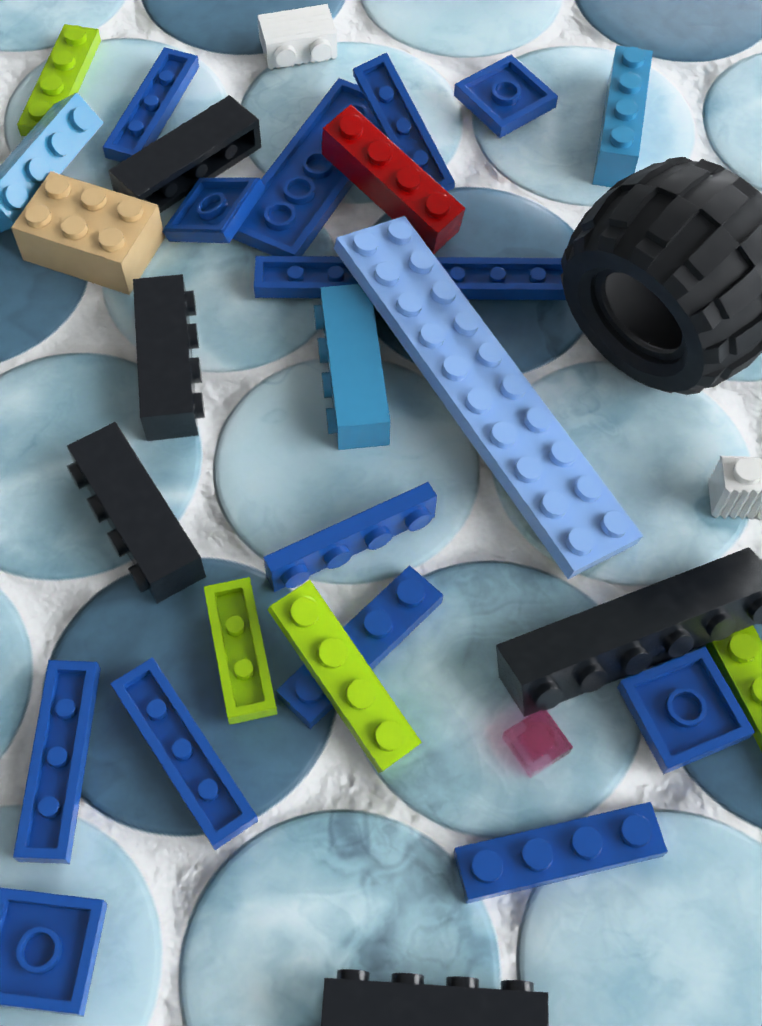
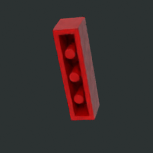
M350 104L323 127L322 155L389 217L396 219L405 216L433 254L459 232L465 207L354 106Z

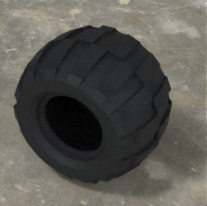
M686 157L669 158L665 162L653 163L618 181L585 213L572 233L569 244L564 251L561 259L563 274L560 276L566 301L580 329L592 345L615 367L648 387L668 393L676 392L690 395L700 393L704 388L715 387L747 368L762 353V194L747 181L721 165L704 159L698 162Z

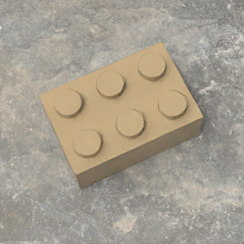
M52 171L47 175L11 227L24 261L128 295L133 290V279H139L165 238L162 232L163 226L157 204Z

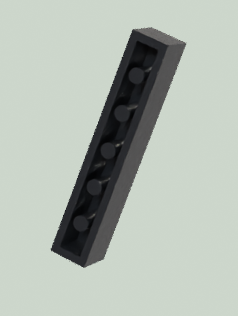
M748 547L497 644L499 678L523 716L526 717L541 710L552 709L559 703L583 693L594 692L603 685L628 675L639 674L646 668L670 658L681 657L690 650L710 642L723 640L732 633L752 625L762 624V560Z

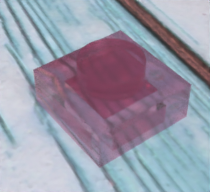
M547 710L531 714L504 731L502 736L530 778L568 755L573 748Z

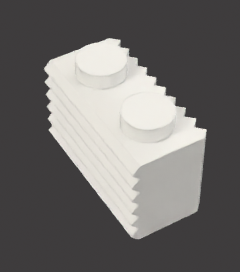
M328 4L257 15L259 39L270 70H273L274 67L278 69L280 67H293L295 64L300 66L302 63L308 64L309 61L314 63L315 61H328L330 58L336 59L337 30Z
M720 455V460L715 465L713 474H711V478L708 481L711 515L715 518L721 515L724 519L728 516L733 519L739 516L742 520L746 516L751 520L756 516L761 520L762 457Z

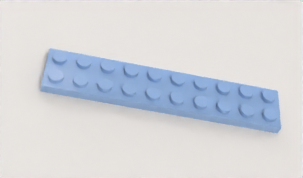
M402 216L337 237L334 250L567 579L636 545L643 537L642 533L408 219Z

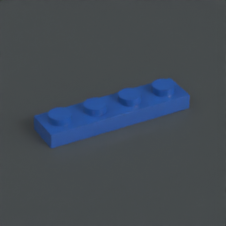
M166 47L163 48L103 145L105 158L122 162L157 140L199 69L197 55Z
M387 52L353 68V76L383 134L446 191L454 189L455 181Z
M426 482L264 556L266 578L274 592L284 587L295 588L306 582L310 575L325 568H338L347 563L353 555L366 549H379L386 545L392 537L404 531L420 530L429 524L432 518H435L437 495L429 482Z
M409 565L343 628L373 670L442 603L443 594ZM305 664L276 689L277 698L309 729L316 725L333 708Z
M153 657L110 683L214 850H217L258 822L257 815Z
M48 660L13 858L18 862L70 864L101 671L97 662Z
M647 802L456 847L453 853L466 904L663 857L668 850L652 804Z

